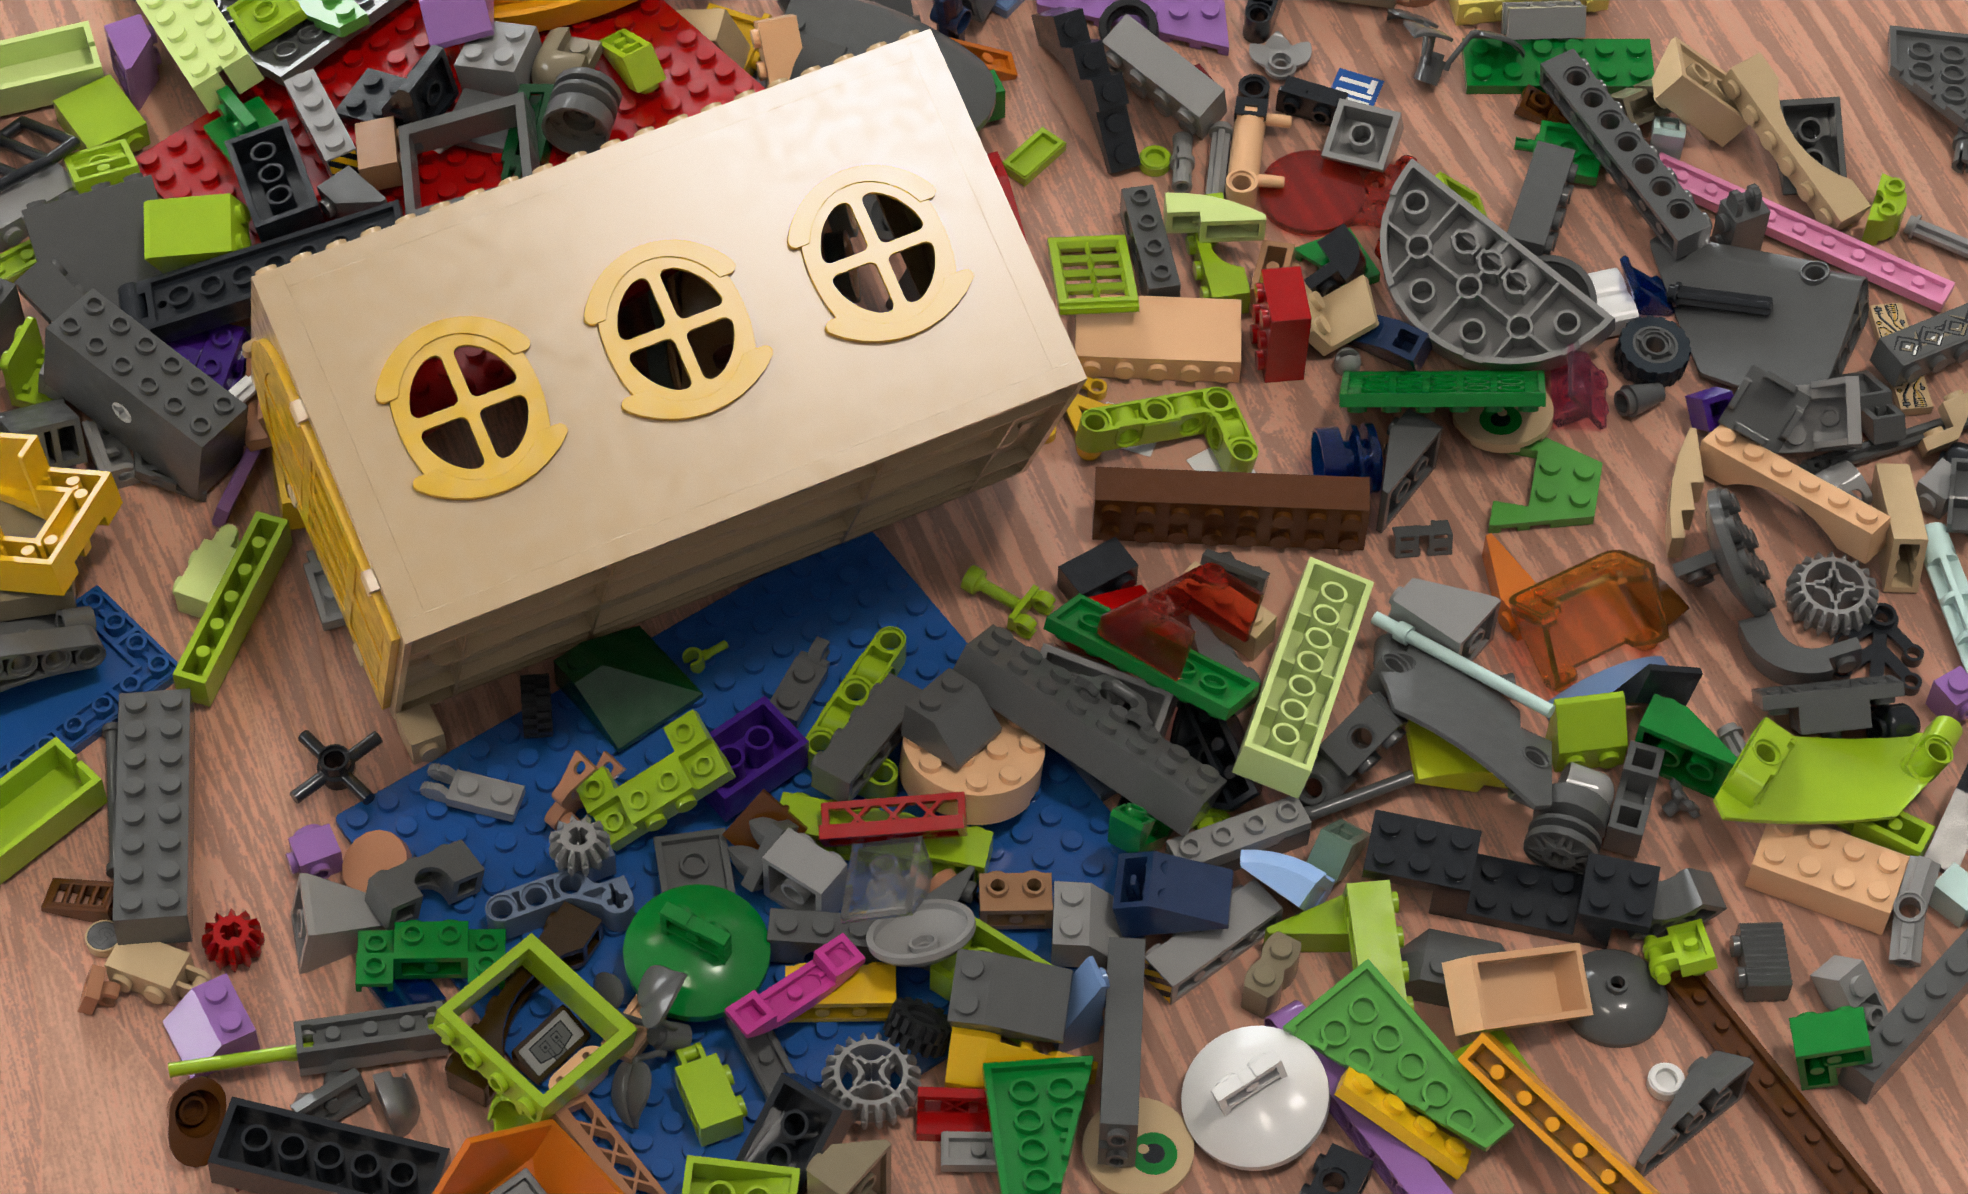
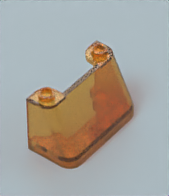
M1609 550L1523 589L1509 598L1511 614L1544 685L1555 692H1562L1576 683L1578 680L1576 667L1624 644L1635 647L1640 651H1648L1654 649L1658 643L1670 638L1655 564L1624 550Z

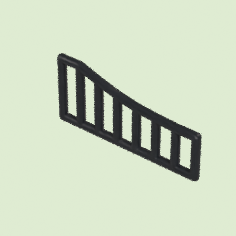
M20 116L0 130V148L33 162L18 169L0 162V193L54 166L79 148L81 144L79 138L25 116ZM26 130L60 145L46 153L11 138Z

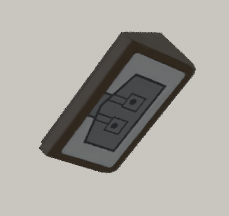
M562 1004L512 1050L513 1065L540 1086L592 1038L591 1034L571 1010Z

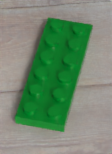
M1474 38L1462 50L1466 94H1522L1528 84L1546 93L1539 84L1540 64L1573 48L1581 58H1585L1588 61L1592 73L1598 80L1601 79L1605 83L1610 95L1626 88H1634L1633 85L1648 80L1654 75L1650 39L1551 38L1514 40L1524 48V58L1509 44L1495 39Z
M1080 593L1046 617L1043 629L1054 634L1059 640L1070 642L1084 649L1087 654L1100 657L1114 664L1120 671L1132 673L1145 680L1148 685L1161 688L1175 695L1178 700L1191 703L1205 710L1211 717L1226 721L1257 696L1260 683Z

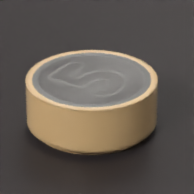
M99 920L87 929L85 941L88 950L94 956L100 958L109 957L117 944L113 921Z

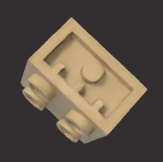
M1361 275L1324 297H1321L1317 291H1311L1305 285L1312 317L1309 343L1323 356L1379 325L1369 281L1366 276Z

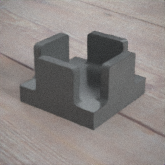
M1752 364L1718 423L1778 454L1804 413V409L1811 397L1799 391L1797 386L1775 373L1767 372Z

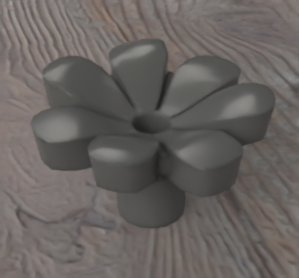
M1673 777L1669 782L1672 799L1662 806L1665 813L1671 818L1682 810L1688 812L1694 819L1700 817L1701 815L1698 812L1700 811L1699 806L1689 800L1683 791L1681 783Z

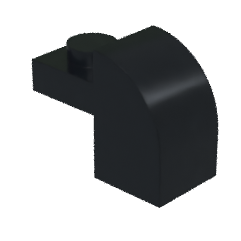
M1344 223L1317 241L1329 263L1304 279L1311 291H1317L1321 297H1324L1340 288L1344 283L1347 284L1361 275L1365 276L1366 259L1364 253Z

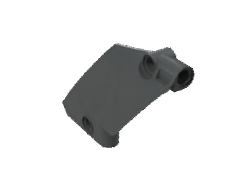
M1384 634L1376 639L1373 655L1374 670L1368 677L1366 685L1372 693L1379 691L1389 700L1392 713L1428 729L1477 761L1508 787L1509 799L1538 812L1542 809H1549L1552 806V742L1522 728L1520 710L1495 689L1411 644H1401L1392 638V634Z

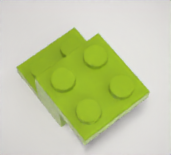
M126 139L73 152L63 158L73 190H77L79 194L92 191L91 187L102 182H110L111 185L124 182V177L140 173L139 165Z

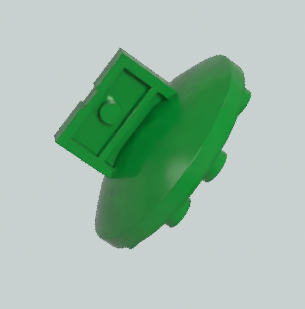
M703 884L672 888L648 901L632 919L627 929L623 946L625 972L636 994H638L641 979L650 966L661 965L674 971L685 973L687 977L667 1017L689 1022L719 1019L727 1016L725 1008L753 990L758 992L764 983L769 970L771 956L770 942H767L768 931L761 916L750 903L727 889Z

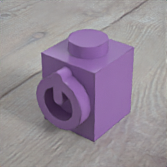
M318 824L306 825L296 831L292 837L288 838L291 852L285 854L292 874L298 872L309 873L327 879L331 875L342 871V853L330 824L323 826Z

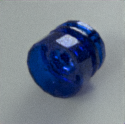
M1362 423L1360 430H1358L1355 424H1349L1345 440H1343L1337 426L1313 429L1311 435L1313 475L1370 477V494L1378 493L1381 490L1383 455L1373 423Z

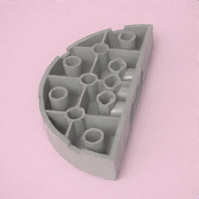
M1413 158L1409 161L1394 183L1385 212H1383L1380 229V253L1389 294L1398 313L1405 323L1429 333L1434 352L1470 370H1544L1546 372L1572 363L1590 353L1615 331V318L1417 161Z

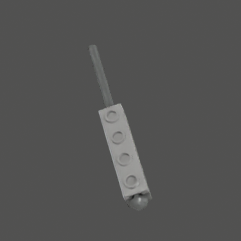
M1408 770L1313 806L1303 807L1299 799L1289 796L1192 831L1184 837L1181 835L1166 841L1165 854L1232 869L1234 872L1242 869L1240 865L1241 850H1264L1283 854L1308 845L1311 821L1415 783V778L1412 771Z

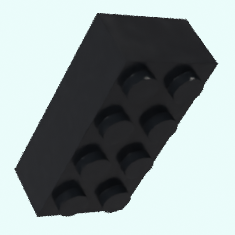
M287 119L224 141L261 243L325 223Z

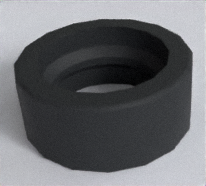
M1117 0L1106 7L1099 20L1098 30L1102 41L1110 33L1112 23L1120 16L1126 14L1138 15L1146 22L1147 30L1159 38V26L1155 12L1148 4L1140 0Z

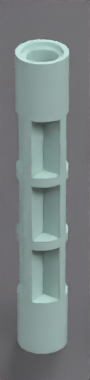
M1933 522L1925 525L1928 544L1924 565L1963 667L1968 673V581L1950 535L1946 532V525L1941 522Z

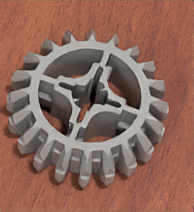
M1833 551L1826 558L1819 552L1814 556V559L1806 556L1801 564H1796L1791 575L1788 576L1784 594L1785 600L1788 601L1787 611L1794 613V622L1804 621V630L1811 627L1816 629L1817 637L1822 632H1827L1832 639L1836 636V633H1843L1845 636L1849 635L1853 628L1856 631H1860L1863 622L1866 624L1870 623L1872 618L1870 608L1874 609L1873 614L1876 613L1879 590L1876 589V579L1869 577V568H1859V560L1852 563L1847 561L1846 554L1841 558H1836Z
M863 1032L858 1042L849 1036L846 1040V1047L837 1044L834 1048V1055H828L826 1067L821 1072V1079L823 1080L821 1088L859 1110L853 1123L857 1120L861 1121L863 1130L868 1127V1123H875V1126L880 1130L884 1120H887L894 1126L897 1122V1115L906 1118L909 1114V1107H915L917 1103L918 1086L921 1087L919 1080L921 1079V1069L919 1066H916L917 1059L915 1055L908 1054L907 1048L904 1051L899 1046L896 1047V1044L889 1041L890 1038L886 1042L882 1041V1036L879 1032L874 1036V1039H868L867 1035ZM894 1071L901 1079V1083L896 1090L891 1087V1082L889 1081L890 1075ZM847 1072L852 1075L853 1080L852 1087L848 1091L841 1082Z

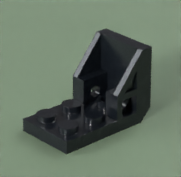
M432 45L411 69L407 78L367 68L336 108L341 121L355 126V123L394 116L398 128V126L445 114L459 95V91L444 47Z

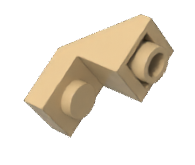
M1960 389L1943 397L1945 401L1942 402L1937 410L1946 430L1942 426H1938L1923 434L1925 438L1917 445L1922 458L1947 449L1951 444L1958 441L1968 418V392L1964 393Z

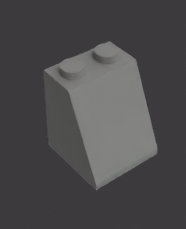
M1412 578L1404 588L1399 586L1393 592L1389 600L1391 610L1388 617L1397 622L1402 620L1416 628V632L1473 661L1493 639L1501 600L1492 595Z

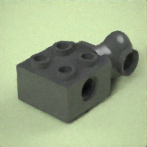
M1379 691L1368 695L1320 744L1309 778L1318 779L1322 784L1323 790L1320 796H1312L1307 791L1306 782L1299 797L1303 807L1313 806L1343 795L1360 778L1358 772L1362 775L1377 764L1382 758L1378 752L1383 747L1386 750L1389 747H1393L1407 733L1403 727L1409 721L1402 716L1392 713L1389 701ZM1362 728H1366L1372 734L1371 744H1367L1362 739Z

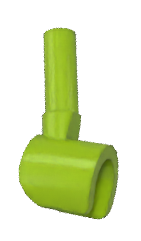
M723 640L703 651L697 647H689L682 654L684 663H689L693 659H698L690 664L692 672L700 673L705 668V661L728 648V643Z

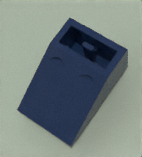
M1157 851L1119 854L1112 909L1122 937L1228 929L1234 878L1233 870Z

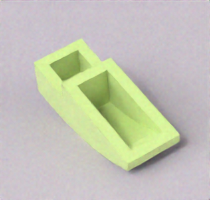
M1165 192L1163 216L1167 234L1198 232L1199 243L1264 240L1267 219L1266 214L1227 199L1209 195Z

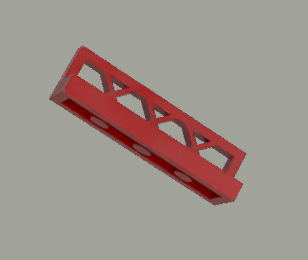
M964 791L821 803L822 825L818 826L819 840L824 847L968 836ZM958 802V814L936 816L934 814L943 803ZM924 804H933V805H932V807H931L930 809H928ZM908 805H917L925 812L923 817L901 819L898 817ZM898 806L894 812L888 808ZM872 808H882L890 815L887 820L867 822L863 820ZM862 809L858 815L852 811ZM846 811L854 819L851 823L830 824V812Z
M918 1086L916 1141L941 1142V1132L943 1131L991 1132L985 1089Z

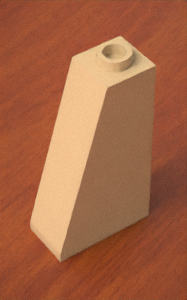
M1876 463L1871 485L1873 495L1872 506L1891 517L1885 547L1878 552L1883 592L1918 593L1928 536L1910 465Z

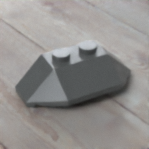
M1429 928L1406 944L1404 948L1400 949L1401 960L1407 961L1409 967V983H1405L1406 995L1412 996L1414 1001L1450 1008L1442 963L1471 955L1505 952L1506 950L1498 942Z

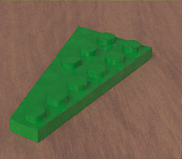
M1094 1055L983 1063L982 1074L1000 1194H1061L1093 1068Z

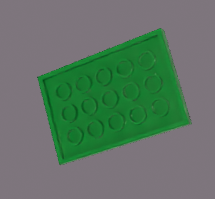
M1544 370L1344 371L1339 393V407H1347V412L1350 413L1367 412V407H1381V412L1385 413L1401 412V407H1415V411L1421 413L1435 412L1436 407H1449L1450 412L1457 413L1469 412L1470 407H1484L1485 412H1503L1504 407H1518L1520 412H1537L1539 407H1546Z

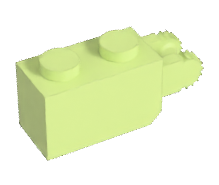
M228 523L221 526L212 541L204 538L198 550L195 549L191 553L186 571L183 576L177 577L173 585L172 593L175 596L178 611L202 618L241 542L238 538V528L233 526V524L230 525Z

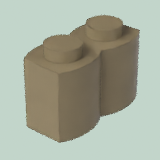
M1279 931L1267 939L1262 948L1261 959L1256 961L1246 973L1241 1008L1263 1019L1276 1010L1280 1003L1282 991L1289 987L1296 977L1301 942Z

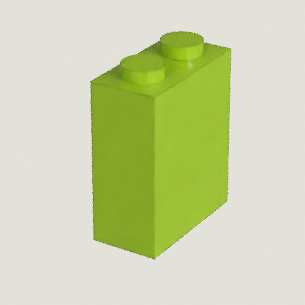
M111 74L53 100L57 122L65 133L79 138L81 142L79 148H77L79 151L126 139L132 153L151 144L146 121Z

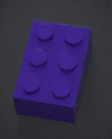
M764 695L709 732L727 758L736 777L703 798L727 822L743 811L763 789L769 793L807 767L809 741Z

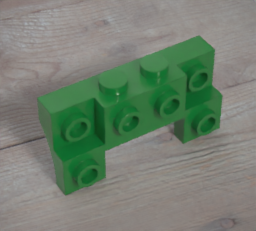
M447 919L444 921L426 922L408 920L406 922H394V930L358 931L356 992H362V987H388V991H393L394 973L395 979L468 978L469 984L506 954V929H469L468 921ZM505 979L498 984L500 990L505 987Z

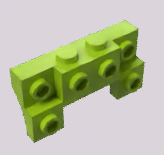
M694 709L663 727L674 749L673 753L619 787L609 769L601 766L576 789L587 813L593 816L595 821H600L604 831H607V834H609L610 845L616 852L647 832L661 829L667 824L668 819L678 813H684L693 809L697 805L698 800L736 777L727 758L711 737L698 712Z

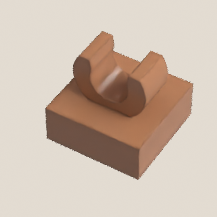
M92 964L84 982L77 1012L92 1016L97 1003L104 1007H114L121 985L112 981H104L106 967Z

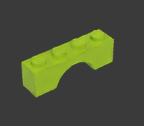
M1222 192L1205 194L1224 199ZM1198 232L1187 233L1185 237L1186 250L1188 255H1193L1194 257L1192 269L1195 281L1200 280L1201 282L1199 288L1200 298L1241 300V314L1249 313L1250 287L1244 267L1232 265L1220 259L1212 249L1218 242L1199 243Z

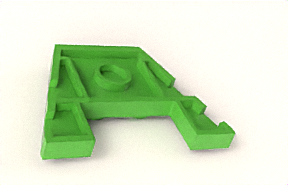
M1546 437L1542 441L1538 440L1533 444L1520 448V452L1507 453L1536 459L1529 506L1493 501L1488 533H1501V529L1515 527L1517 531L1530 530V526L1549 524L1550 528L1593 524L1602 462Z

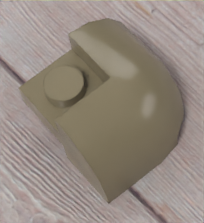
M557 27L551 30L533 60L531 74L533 84H554L556 77L562 71L573 67L594 69L604 51L602 42L572 37L569 27Z

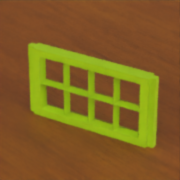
M1125 234L1047 238L1059 315L1139 312V299ZM1092 251H1116V253L1092 254ZM1068 252H1085L1086 255H1062V256H1061V253H1068ZM1119 265L1118 268H1095L1094 266ZM1088 266V269L1064 270L1063 267ZM1122 279V282L1098 283L1097 280ZM1091 280V283L1066 284V281ZM1125 293V296L1100 297V294ZM1091 294H1093L1094 298H1070V299H1069V296H1068V295H1091Z

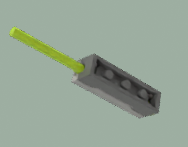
M442 1001L295 1021L293 1024L296 1044L168 1063L169 1076L172 1078L280 1061H298L300 1076L348 1070L353 1067L362 1068L449 1055L448 1045L441 1042L442 1037L433 1030L436 1010L443 1003Z

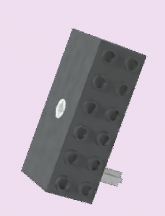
M94 288L46 327L43 382L133 452L136 451L140 454L141 458L150 465L153 464L160 469L163 475L176 481L177 485L193 498L198 500L205 490L207 492L240 462L244 452L245 433L248 423V406L245 402L257 393L252 383L251 375L249 377L245 375L232 388L226 390Z

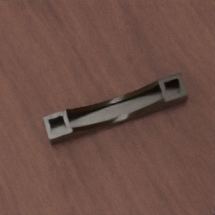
M564 901L557 912L553 911L548 916L544 925V931L538 939L574 970L585 966L604 939L602 920ZM521 965L506 977L505 987L500 994H495L491 997L486 1006L485 1015L479 1024L474 1023L470 1028L505 1059V1046L511 1025L524 1004L544 984ZM457 1051L450 1055L445 1065L448 1088L487 1107L496 1094L489 1085L488 1080L479 1071L470 1069Z

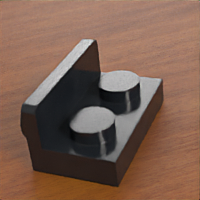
M1288 75L1284 86L1279 87L1276 111L1331 127L1339 99L1348 100V93Z

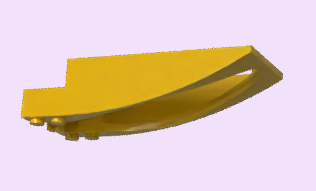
M0 432V500L46 520L36 538L4 536L0 526V590L64 596L79 573L75 564L78 556H87L92 548L90 537L97 526H109L123 504L111 472L50 467L38 435Z

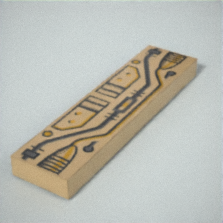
M1902 303L1869 306L1868 316L1876 342L1881 337L1909 327ZM1921 376L1913 383L1906 382L1894 388L1889 383L1895 405L1905 416L1932 413L1933 403L1924 376Z

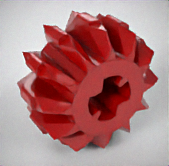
M232 908L228 916L225 917L216 913L214 917L216 923L206 922L204 927L206 934L202 935L201 938L207 960L209 962L215 961L216 967L220 971L227 965H230L231 970L236 972L239 964H244L250 968L252 964L251 958L261 957V946L265 943L260 922L257 918L251 919L250 914L246 910L236 916Z

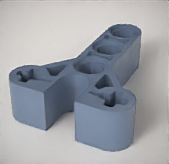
M609 844L610 855L608 860H602L600 871L589 868L587 877L582 871H577L571 877L568 873V868L560 870L554 874L495 894L486 902L485 911L488 929H506V939H511L544 927L548 916L553 911L557 912L564 901L601 919L608 929L621 932L628 929L635 916L634 897L624 875L606 882L595 883L597 880L617 873L615 854ZM569 890H575V891H577V892L572 893V894H567V893H565V892H567V891H569ZM533 903H543L540 906H531ZM500 915H509L503 919L496 918Z

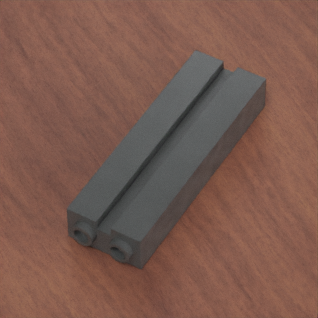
M1109 937L1106 973L1110 987L1106 989L1097 1164L1108 1165L1114 1168L1135 1166L1146 941V939Z

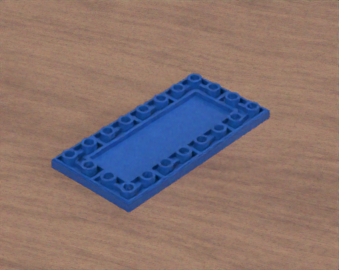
M98 585L76 599L77 607L91 606L94 611L96 632L106 649L104 661L94 668L46 677L0 692V778L54 737L60 739L74 754L81 752L102 736V726L110 722L118 723L119 693L161 691L174 684L172 674L178 662Z

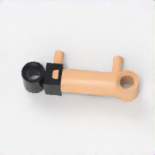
M1258 74L1246 75L1240 79L1238 84L1225 184V199L1253 209L1257 203L1258 187L1283 189L1285 184L1284 176L1260 174L1266 126L1291 128L1292 126L1291 115L1267 113L1270 84L1265 77Z

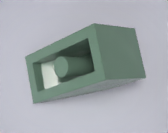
M1339 819L1320 830L1307 863L1327 873L1337 883L1347 876L1369 842L1370 833L1343 819Z

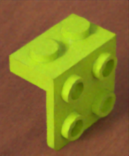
M31 316L25 319L23 325L17 327L12 345L9 350L3 352L0 359V369L3 371L5 388L8 390L11 405L20 408L54 400L38 392L39 372L44 363L45 348H43L37 320Z

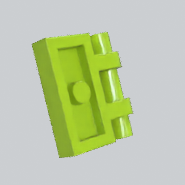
M1702 919L1666 927L1667 936L1657 938L1655 935H1648L1643 940V954L1649 962L1650 974L1660 985H1666L1671 981L1670 975L1673 971L1680 970L1682 977L1690 975L1698 976L1707 971L1718 969L1716 957Z

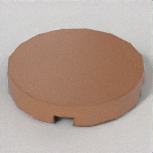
M383 830L366 832L355 839L346 851L342 863L345 884L348 887L366 892L368 880L376 872L389 870L403 864L412 857V854L407 844L392 832Z

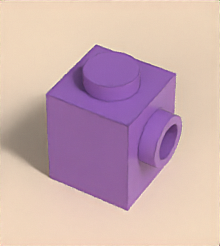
M1962 666L1933 681L1925 704L1937 717L1942 715L1950 716L1958 722L1968 719V673Z

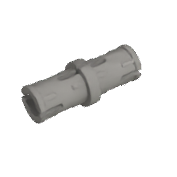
M1181 131L1175 133L1172 138L1173 155L1170 157V168L1173 170L1172 190L1174 189L1175 193H1189L1192 190V170L1195 168V158L1192 155L1193 136L1188 132Z

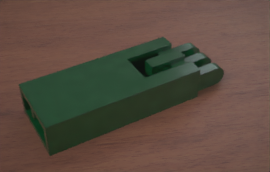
M520 84L518 93H525L535 111L540 166L549 163L553 147L544 136L541 125L554 84ZM517 127L509 128L501 158L503 165L501 181L512 177L513 174L518 176L519 179L523 178Z

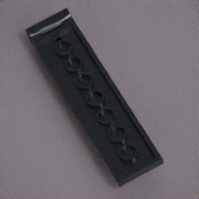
M399 200L391 201L142 281L125 283L117 291L119 307L166 344L251 317V277L256 275L255 272L272 264L280 267L291 263L290 260L294 256L303 252H311L313 255L324 251L328 244L339 239H346L347 242L361 237L360 234L363 231L375 226H380L381 229L395 225V221L404 216L403 208Z

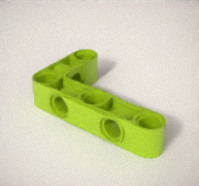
M1210 387L1085 410L1082 413L1075 437V443L1079 449L1087 453H1097L1204 434L1222 472L1252 473L1259 453L1256 442L1233 395L1222 387Z
M887 626L876 633L823 708L817 721L806 735V739L809 741L807 766L809 770L814 756L818 753L815 751H825L830 744L834 732L838 728L843 729L849 722L850 715L855 707L858 705L862 706L867 701L872 687L876 683L881 684L889 673L897 676L906 661V635L901 629ZM886 759L858 795L866 799L897 797L898 767L890 759ZM878 780H886L887 782L881 783V782H877V781H878Z

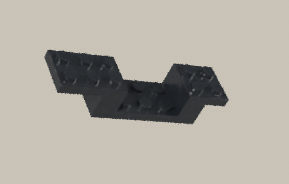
M1375 809L1362 877L1380 881L1390 880V883L1433 891L1429 914L1571 943H1580L1581 945L1607 949L1612 928L1649 935L1659 880V866L1589 852L1582 875L1479 854L1481 830Z

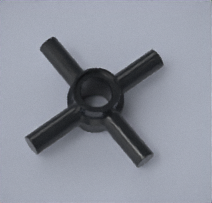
M305 730L299 735L298 740L318 759L317 773L290 792V796L295 803L299 804L324 785L336 791L348 788L364 805H368L374 800V793L355 776V762L383 743L382 738L376 731L369 734L349 750L339 744L325 747L309 730Z

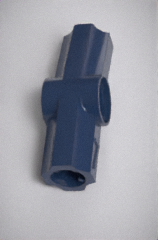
M934 0L935 4L930 13V20L937 24V31L947 37L965 41V30L971 21L972 11L962 5V0Z

